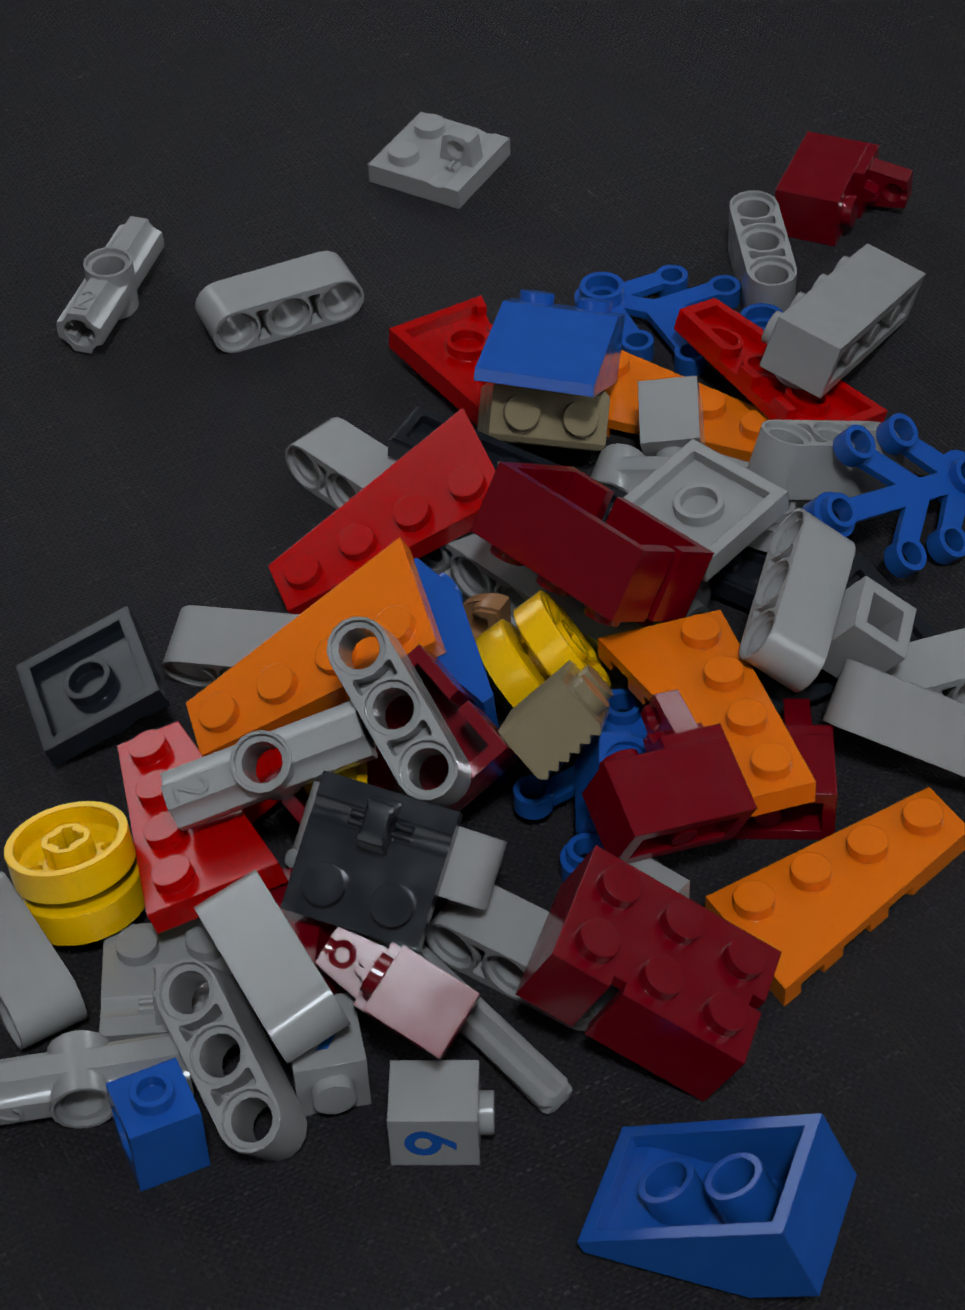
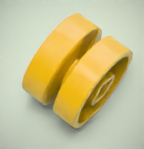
M543 590L538 591L514 609L513 614L517 627L501 619L475 638L483 665L513 708L569 660L580 670L589 665L602 677L609 687L611 686L609 675L591 644L565 610Z
M78 801L49 808L23 822L14 830L5 844L4 858L14 888L52 945L76 946L102 940L127 927L145 908L136 849L127 818L120 809L111 804L98 801Z

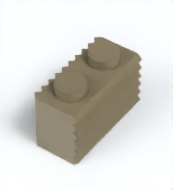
M487 382L481 387L477 431L511 444L599 452L606 446L610 397L605 391L594 397Z
M569 660L510 711L498 732L537 779L548 780L552 771H559L562 762H569L573 753H580L583 744H590L594 735H601L609 715L610 704L608 700L613 696V692L592 667L586 665L580 670Z

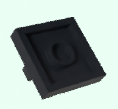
M128 606L16 665L44 752L55 766L127 729L140 718L152 715L170 705L138 620Z
M324 770L280 908L385 942H394L401 947L404 945L411 950L421 952L463 813Z

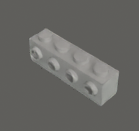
M868 243L850 258L843 256L831 274L826 275L822 273L808 293L799 292L785 312L778 310L772 315L762 334L761 341L767 344L759 366L775 374L777 379L784 385L795 389H803L818 398H822L906 321L926 273Z

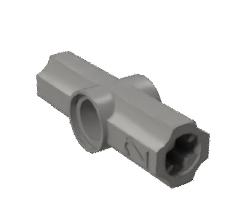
M130 216L126 224L119 225L106 247L97 249L85 257L83 262L85 279L56 322L59 338L67 341L74 351L92 354L96 346L104 344L118 320L131 316L138 309L139 298L137 289L164 248L162 232L154 228L147 218Z
M349 701L270 732L265 730L249 732L241 737L233 746L160 773L162 779L161 790L167 809L173 816L178 829L186 831L268 799L275 801L288 799L296 794L301 787L313 783L314 780H321L324 770L337 774L377 759L376 743L352 701ZM278 748L283 762L281 771L270 782L261 783L256 774L258 759L269 749Z
M74 1030L53 1039L47 1047V1052L0 1059V1125L53 1117L57 1123L65 1127L75 1129L101 1125L112 1117L105 1083L175 1057L192 1094H194L195 1090L194 1081L170 1032L109 1042L108 1038L98 1032Z

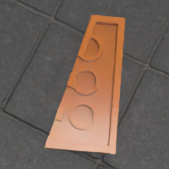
M621 350L617 382L604 390L610 397L606 437L610 436L613 429L640 435L638 381L684 376ZM699 383L703 402L705 446L720 454L749 462L761 425L764 421L770 419L756 406Z
M400 537L186 702L197 745L203 757L235 745L241 737L249 732L259 730L270 732L350 700L327 655L328 638L332 630L343 620L355 616L367 617L376 621L398 639L406 654H409L419 644L436 657L446 653L411 550ZM367 637L356 644L352 652V663L355 669L367 668L376 661L380 648L377 637Z
M721 609L598 638V658L610 670L618 668L628 679V689L642 704L650 702V698L654 694L678 689L696 723H702L704 727L721 724L757 806V810L751 817L815 802L816 781L752 665L740 658V644Z
M928 787L706 896L705 908L782 952L769 990L785 1007L801 993L802 983L818 969L822 972L829 969L843 956L844 946L864 929L869 932L875 929L888 917L889 907L904 894L914 895L965 850V823Z

